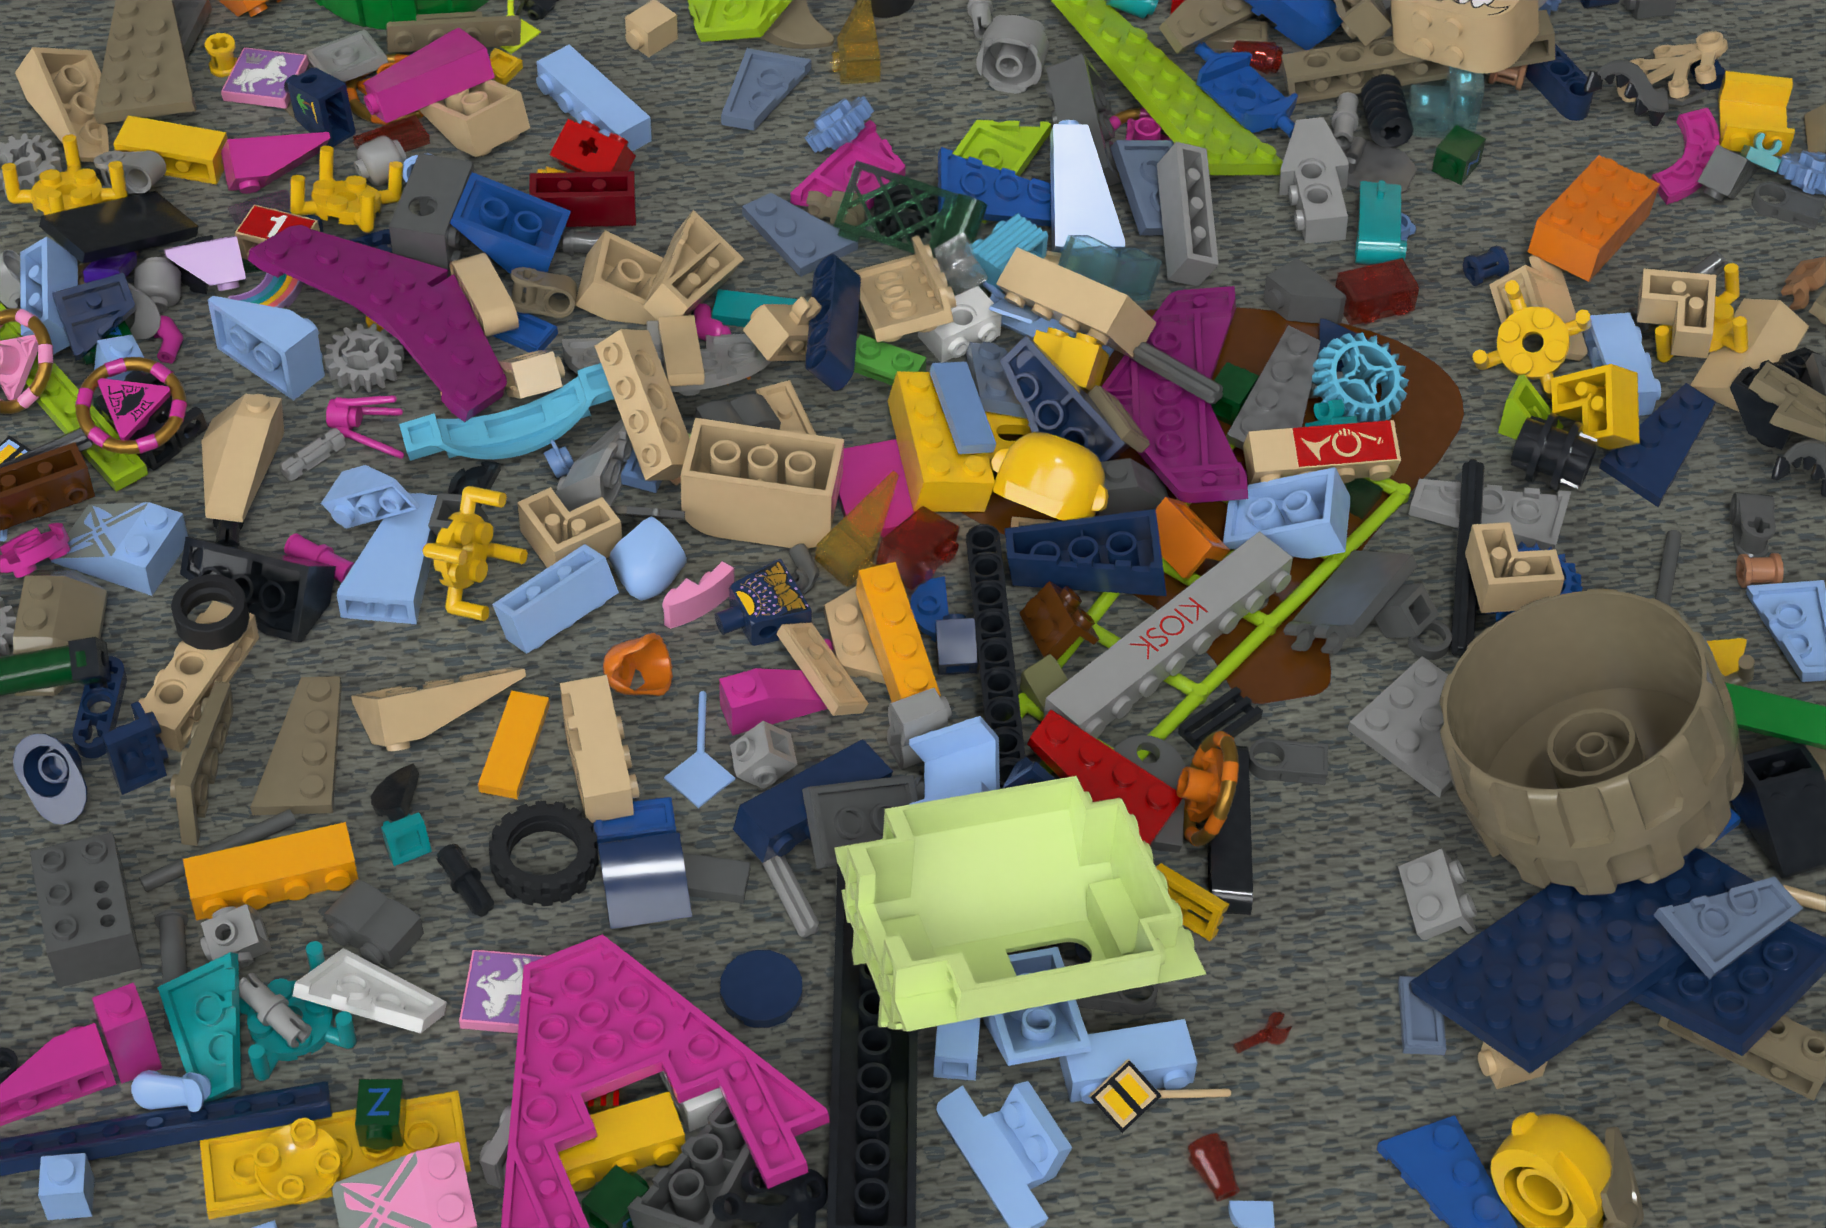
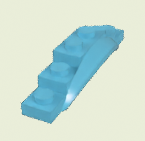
M599 363L577 370L578 376L563 387L535 401L510 410L472 417L466 422L460 418L436 419L434 413L401 423L399 427L409 460L412 461L441 451H446L448 458L464 456L475 459L512 458L536 451L550 444L551 440L554 439L555 441L563 436L581 418L591 416L590 406L614 399L603 367Z

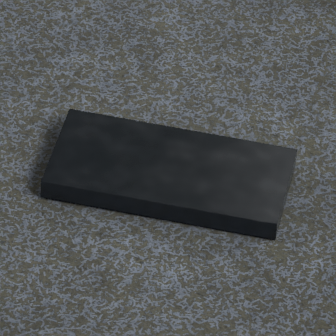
M157 191L43 215L39 224L42 230L82 264L197 237L199 228L197 224Z

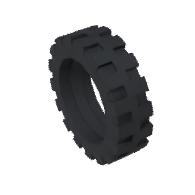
M535 801L536 805L528 806L526 803L516 807L517 811L513 814L508 812L501 818V825L494 827L492 841H489L490 865L495 882L500 889L504 887L506 895L515 900L517 897L522 900V903L532 906L533 903L541 904V906H552L553 902L561 901V903L571 900V896L574 894L582 893L587 888V882L594 879L596 866L599 863L596 832L593 833V825L588 818L583 819L582 812L573 807L570 810L566 808L565 803L555 801L554 805L547 804L546 801ZM551 831L561 833L573 840L578 848L577 856L569 866L555 874L539 876L525 873L514 866L510 860L513 847L522 838L536 832Z

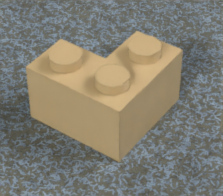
M1644 269L1638 296L1637 322L1672 325L1671 355L1707 358L1713 337L1717 275Z
M551 487L517 502L520 531L547 568L584 544L608 558L615 545L622 539L621 521L603 497L570 512Z
M1510 522L1472 525L1465 555L1481 613L1517 611L1522 606L1533 601L1561 594L1565 579L1556 549L1518 552Z

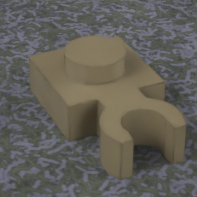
M833 190L832 196L827 197L822 192L809 191L806 204L809 205L807 210L809 214L818 219L830 217V224H838L844 227H865L867 195Z

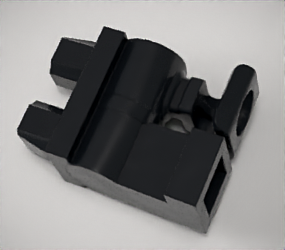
M133 370L124 379V381L167 386L150 373L146 375L141 371ZM101 394L96 399L99 410L105 420L117 432ZM172 396L150 416L147 425L137 430L128 441L154 434L165 425L164 423L169 419ZM193 407L185 413L184 421L174 434L175 437L173 436L163 444L165 449L161 454L154 456L153 450L141 454L138 453L137 455L155 471L180 452L179 448L182 449L208 428L201 409Z

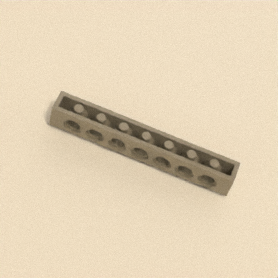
M1547 9L1539 11L1538 36L1509 68L1555 60V32ZM1393 36L1373 40L1366 46L1361 41L1281 55L1287 96L1296 93L1298 95L1296 104L1335 98L1345 92L1359 94L1367 81L1380 74L1396 76L1400 80L1401 86L1476 74L1407 55L1396 48L1393 43Z

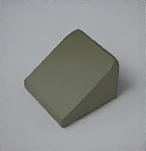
M1049 654L1022 672L1020 689L1044 713L1046 697L1068 681L1057 660Z

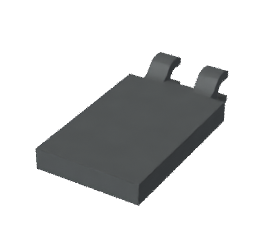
M1353 550L1293 621L1286 625L1284 629L1285 635L1297 636V640L1291 646L1292 650L1307 651L1315 638H1327L1325 645L1321 648L1322 653H1338L1343 642L1348 637H1358L1418 567L1413 554Z

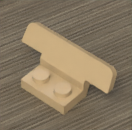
M1535 255L1529 257L1531 267L1524 265L1489 284L1501 324L1514 313L1505 291V284L1511 280L1519 284L1527 307L1548 308L1557 314L1564 323L1576 319L1575 309L1562 269ZM1582 332L1569 337L1570 347L1566 359L1581 361L1587 355L1588 350Z

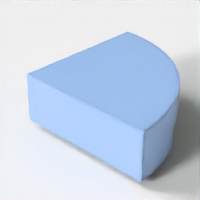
M1229 1201L1228 1213L1235 1227L1275 1228L1273 1201Z

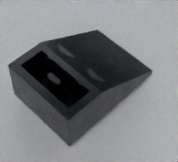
M1792 742L1743 755L1744 781L1740 793L1731 803L1781 879L1826 867V780L1823 770L1806 745Z

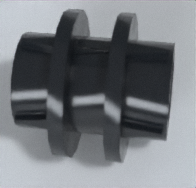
M1551 412L1547 420L1535 416L1527 417L1515 443L1511 456V465L1527 471L1525 481L1530 483L1536 480L1539 472L1551 476L1549 489L1554 492H1558L1561 485L1578 489V487L1583 485L1597 450L1598 439L1583 434V423L1575 421L1570 432L1556 428L1559 415Z

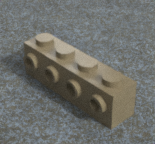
M1333 0L1337 6L1335 8L1336 12L1344 21L1341 25L1351 39L1358 37L1365 46L1371 41L1381 38L1387 32V29L1392 26L1382 0Z
M1785 1014L1743 1056L1661 1016L1657 1025L1813 1101L1826 1078V1034L1807 1028L1791 1020Z

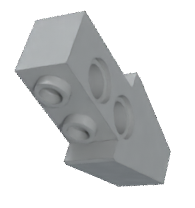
M1324 117L1296 120L1280 169L1279 195H1288L1290 205H1296L1297 210L1294 211L1296 231L1302 230L1305 243L1346 240L1348 214L1341 189L1347 188L1349 162Z

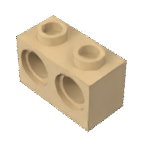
M538 350L498 361L507 378L506 391L508 397L522 399L563 387L561 378L565 377L564 366L559 356L555 357L553 351Z

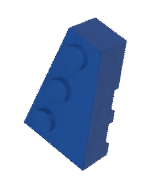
M1244 0L1252 6L1250 11L1257 16L1263 14L1276 23L1275 29L1304 50L1313 48L1330 36L1344 22L1336 12L1335 8L1337 6L1332 0Z

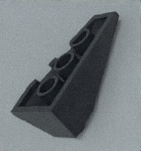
M1803 347L1781 355L1780 360L1775 363L1769 360L1761 362L1758 369L1754 370L1749 366L1742 369L1732 382L1730 390L1747 432L1756 437L1764 446L1776 447L1782 450L1794 432L1769 423L1779 406L1761 399L1756 392L1749 389V386L1763 366L1769 362L1813 389L1805 362L1812 353L1816 352Z
M185 537L180 574L188 580L208 574L223 575L235 580L244 590L248 611L255 615V620L258 623L257 629L266 635L294 642H302L330 605L336 566L289 555L195 537Z

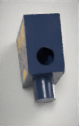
M781 558L732 583L729 587L730 608L715 613V621L722 635L741 628L753 646L779 641L777 632L782 624L812 623V610Z

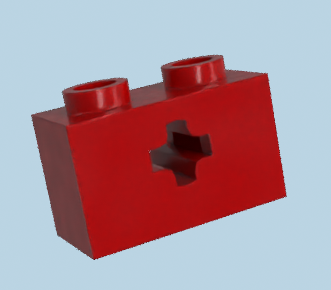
M570 119L567 120L549 154L560 166L573 172L628 171L636 157L627 147L629 142L615 133H610L609 137L599 133L600 128L586 120H582L579 124Z

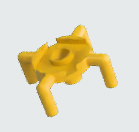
M72 134L65 135L62 138L67 170L60 172L55 169H49L41 172L39 175L40 180L33 185L32 189L20 190L15 164L6 163L1 167L8 201L13 204L32 203L33 209L38 212V209L43 211L44 215L127 197L122 162L112 161L108 164L112 188H102V184L96 177L94 170L81 169L77 138Z
M321 146L319 180L313 184L311 201H305V177L302 175L291 176V214L298 216L315 214L320 219L328 221V216L339 218V224L358 225L365 233L373 231L376 212H381V205L400 201L402 196L403 164L397 161L389 163L388 190L378 191L372 186L367 185V180L361 176H349L346 178V181H336L333 178L334 148L331 146Z
M1729 263L1724 267L1725 291L1718 297L1715 296L1714 328L1709 352L1726 346L1737 353H1744L1748 349L1747 319L1743 316L1734 318V309L1731 306L1740 295L1739 267L1737 264ZM1662 325L1655 329L1657 359L1663 363L1668 362L1675 356L1671 355L1672 325Z
M1514 280L1508 281L1505 284V291L1514 313L1499 327L1497 350L1487 354L1483 350L1475 351L1473 353L1474 363L1480 370L1503 363L1509 371L1518 376L1525 374L1528 379H1540L1545 395L1552 399L1551 378H1555L1553 373L1559 370L1567 357L1570 347L1569 337L1586 331L1591 327L1590 314L1587 310H1579L1576 313L1575 320L1564 323L1557 314L1548 308L1527 307L1519 284ZM1537 334L1544 340L1543 347L1533 353L1526 351L1523 347L1524 339L1528 335Z
M473 486L465 487L462 491L460 510L448 518L453 520L448 529L441 528L436 543H427L423 546V555L433 559L435 571L441 572L443 579H439L444 586H448L445 609L449 614L486 621L489 617V607L462 601L463 589L470 587L475 582L481 583L484 581L488 572L487 558L524 564L527 560L528 552L526 549L492 543L493 526L475 514L476 503L500 508L504 507L507 497L503 492Z

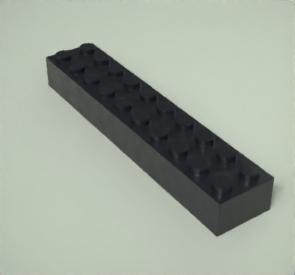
M837 864L827 1228H916L918 1030L907 1032L903 1031V1029H888V1026L878 1027L880 996L867 963L854 965L852 955L854 930L851 922L847 923L842 890L845 889L846 882L839 864Z

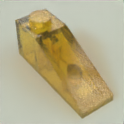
M857 0L837 37V52H831L832 72L839 73L840 85L880 82L881 58L870 0Z
M894 470L817 544L815 560L847 588L857 580L858 570L875 567L873 562L899 477Z

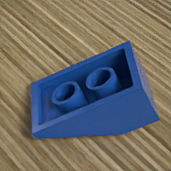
M472 172L450 224L508 273L511 274L513 269L519 267L532 268L548 273L571 211Z

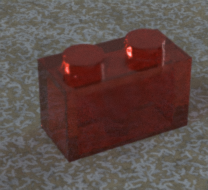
M1403 258L1339 272L1335 288L1346 295L1343 314L1349 325L1371 323L1377 319L1394 315L1402 316L1408 312L1415 311L1420 288Z
M922 506L881 540L875 566L896 562L903 585L912 590L923 580L928 581L934 575L936 569L944 562L949 563L952 561L959 548V544L956 541L960 526Z

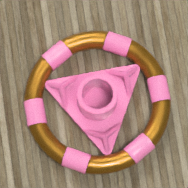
M11 308L0 311V328L6 323L18 322L30 328L34 335L0 341V385L7 399L10 400L4 401L0 398V414H14L29 408L43 393L52 371L53 345L50 335L38 316L25 309ZM38 352L39 365L36 376L31 386L22 393Z

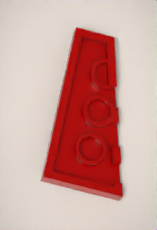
M1053 710L1048 712L1027 743L1060 778L1077 776L1083 791L1090 793L1093 802L1114 798L1122 799L1129 814H1134L1137 819L1139 835L1142 841H1145L1150 846L1183 800V798L1178 797L1177 790Z

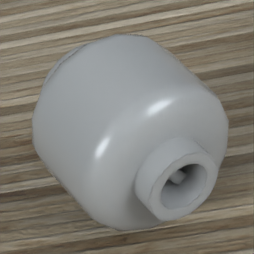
M383 135L360 145L357 150L358 160L354 161L353 164L358 176L368 179L372 185L379 187L388 183L389 163L397 161L403 164L407 157L397 139L391 140Z
M150 257L135 269L134 287L152 299L159 313L165 312L168 307L175 306L180 301L181 271L167 258Z

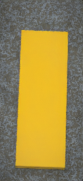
M458 1090L407 1099L403 1146H391L384 1150L359 1146L355 1128L356 1109L334 1112L332 1117L312 1120L315 1125L328 1130L336 1138L341 1148L343 1163L341 1173L336 1182L413 1152L455 1142L460 1143L465 1171L471 1172ZM283 1126L200 1140L206 1207L209 1219L291 1205L278 1202L269 1197L259 1186L254 1172L253 1153L269 1134ZM332 1188L318 1199L333 1197Z

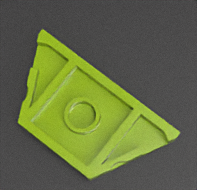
M793 0L687 1L701 42L762 37Z
M976 120L952 154L966 159L970 156L982 160L983 165L1001 170L1003 167L1015 171V175L1020 177L1050 135L1051 123L1040 121V127L1020 126V121L995 122L993 120ZM980 220L984 224L988 222V220Z

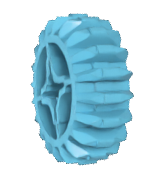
M1363 332L1358 333L1354 338L1350 333L1344 334L1340 339L1331 340L1328 346L1318 353L1319 359L1313 364L1315 373L1312 375V383L1317 385V387L1313 390L1312 396L1322 397L1323 401L1321 403L1342 399L1345 407L1343 417L1357 416L1358 423L1386 421L1391 418L1392 414L1395 415L1400 410V403L1406 398L1407 393L1403 389L1407 386L1409 380L1401 376L1405 372L1406 366L1396 364L1400 353L1390 355L1387 351L1389 343L1382 346L1377 344V335L1370 337L1367 341ZM1339 360H1342L1344 365L1342 368L1343 377L1341 379H1337L1336 373ZM1378 383H1381L1382 386L1380 402H1377L1375 397L1377 394L1376 385Z

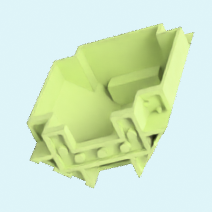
M1077 776L887 808L884 814L883 839L834 847L837 864H839L846 882L845 889L842 890L847 923L851 922L854 930L852 949L854 965L867 963L880 996L878 1027L888 1026V1029H903V1031L908 1032L1206 975L1194 950L1193 936L1189 929H1184L1181 908L1174 899H1171L1168 893L1165 875L1160 870H1157L1153 863L1150 845L1142 841L1139 835V827L1135 815L1129 814L1123 800L1120 798L1093 802L1090 793L1083 791ZM1064 942H1074L1086 947L1092 957L1088 963L1017 976L1007 953Z

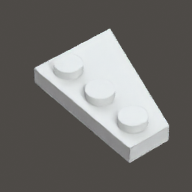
M344 948L296 981L292 995L293 997L341 1011H347L417 1033H422L443 1017L447 1004L446 1001Z

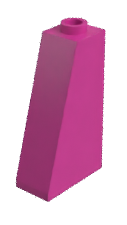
M461 28L450 31L363 82L367 95L364 96V102L371 115L375 114L382 121L388 123L495 78L487 48Z

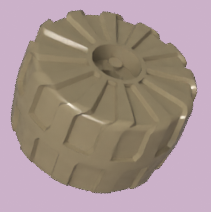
M1588 589L1587 591L1566 593L1553 597L1548 596L1533 601L1482 631L1467 646V650L1457 662L1452 673L1447 676L1441 691L1439 702L1443 713L1444 725L1440 730V738L1451 779L1461 805L1480 841L1492 858L1501 854L1508 862L1517 867L1521 879L1531 885L1545 889L1551 882L1565 886H1574L1581 895H1604L1614 893L1617 884L1637 879L1647 884L1654 883L1680 870L1685 863L1683 857L1695 848L1704 849L1710 846L1730 821L1731 809L1729 801L1737 797L1744 781L1743 754L1731 697L1704 636L1699 632H1694L1681 618L1679 612L1664 602L1654 598L1648 599L1635 594L1618 592V590Z

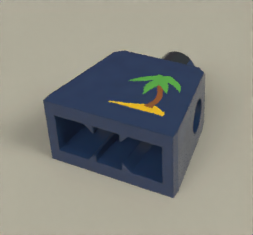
M316 67L310 68L300 75H292L285 81L284 90L290 94L294 117L297 122L309 133L329 132L330 140L326 146L334 147L356 134L346 83Z

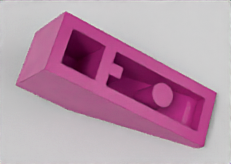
M329 132L227 139L221 151L228 191L240 190V193L243 194L259 191L320 153V147L326 146L330 140Z
M756 668L719 679L720 707L732 736L747 732L762 721L776 724L828 709L802 670Z
M96 1023L84 1027H74L65 1032V1034L53 1037L0 1084V1126L116 1085Z

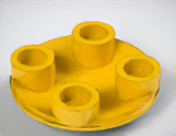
M307 1118L297 1119L292 1124L273 1131L253 1153L254 1172L259 1186L269 1197L285 1204H304L326 1194L338 1180L343 1163L341 1148L336 1138L328 1130L315 1125L311 1119Z

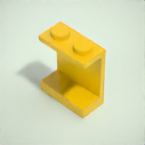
M1725 71L1718 94L1720 146L1730 151L1741 152L1744 145L1754 147V137L1757 133L1762 132L1766 134L1762 141L1764 149L1771 148L1775 139L1782 141L1781 149L1772 156L1782 157L1783 154L1789 153L1795 134V129L1787 128L1786 107L1793 88L1792 78Z

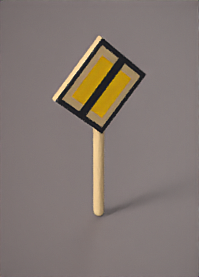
M1127 1059L1089 1097L1123 1133L1158 1099L1229 1097L1231 1090L1227 1088L1156 1090L1136 1066Z

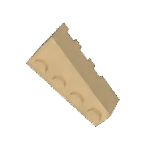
M1016 247L996 282V285L1006 293L1004 299L1020 308H1023L1024 305L1032 307L1031 311L1048 321L1053 318L1068 330L1075 333L1079 331L1098 339L1097 343L1108 346L1134 359L1133 351L1135 347H1138L1141 342L1147 341L1156 325V322L1128 295Z

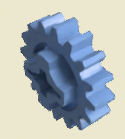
M865 96L857 97L852 102H848L844 98L821 112V115L813 121L815 128L808 132L805 140L814 153L817 151L821 152L826 147L836 150L858 136V133L865 128L864 121L872 116L871 114L874 112V109Z
M1802 150L1800 154L1794 152V154L1787 152L1785 155H1782V161L1777 169L1779 171L1778 174L1784 175L1785 179L1791 180V185L1799 187L1805 193L1826 195L1825 153Z

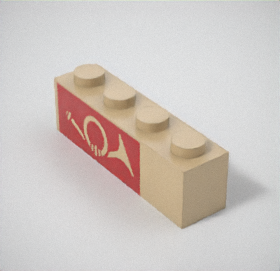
M1394 420L1248 431L1243 445L1249 484L1268 482L1274 479L1333 467L1337 469L1343 483L1351 482L1355 478L1366 477L1379 481L1394 475L1401 462Z

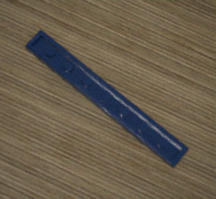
M324 1081L205 1102L197 1112H191L187 1106L3 1138L0 1139V1176L40 1169L41 1156L86 1153L88 1160L288 1125L300 1118L316 1120L332 1117L329 1084Z

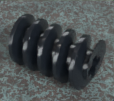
M1380 74L1372 77L1361 89L1360 96L1372 140L1383 147L1394 148L1401 146L1411 138L1413 125L1400 80L1390 74Z

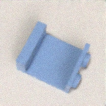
M981 716L966 719L960 723L909 739V746L924 761V799L910 804L1000 789L999 737Z

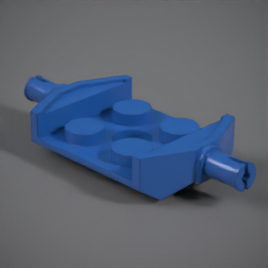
M1205 42L1199 43L1195 48V54L1199 55L1206 63L1199 70L1196 85L1252 133L1279 127L1291 138L1295 123L1290 119V116L1295 109L1298 95L1293 93L1291 96L1285 97L1250 66L1252 58L1250 52H1223L1219 54L1215 53Z

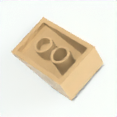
M491 79L419 109L457 149L475 157L489 154L494 147L504 142L513 141L519 137V134L530 129L521 92Z
M605 230L586 255L575 306L610 321L647 325V321H657L643 305L664 258Z

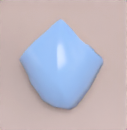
M651 516L643 520L615 545L610 552L609 561L628 593L643 601L655 597L666 590L687 563V557L673 534L660 521Z

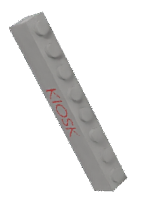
M1259 531L1048 695L1045 699L1044 718L1050 710H1053L1094 738H1098L1105 727L1115 718H1123L1130 711L1134 703L1143 696H1151L1163 680L1170 675H1177L1184 668L1187 661L1196 654L1202 655L1205 653L1213 641L1222 633H1230L1249 612L1255 613L1274 592L1280 593L1283 591L1292 577L1290 571L1293 557Z

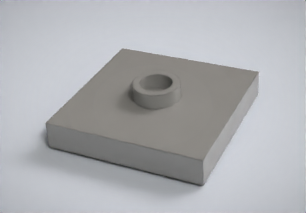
M365 29L310 49L304 53L307 55L311 68L316 67L343 82L378 70L381 65L388 63L386 54Z

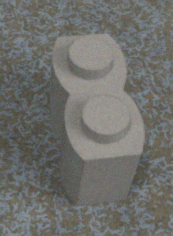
M935 688L889 704L888 719L890 727L887 730L888 747L901 770L924 762L909 746V739L947 727L948 719L952 717L948 700L945 696H939Z

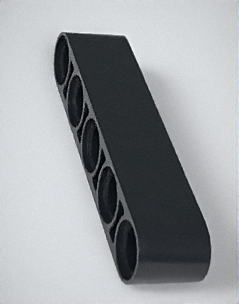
M1236 746L1239 772L1233 802L1220 832L1207 843L1208 892L1229 904L1224 914L1251 915L1253 904L1249 751L1247 746Z

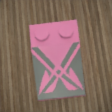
M459 1142L413 1152L335 1182L332 1187L339 1228H477Z

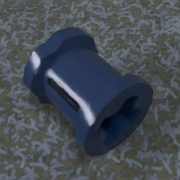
M1496 245L1489 248V251L1482 255L1464 257L1463 271L1471 284L1477 286L1482 284L1486 278L1495 275L1499 277L1507 275L1509 272V261L1504 250Z

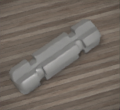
M332 428L322 435L324 439L321 440L318 437L297 451L295 458L290 456L282 461L279 465L280 472L288 481H294L303 475L302 470L309 471L330 457L331 454L329 452L336 453L345 447L344 435L337 428Z

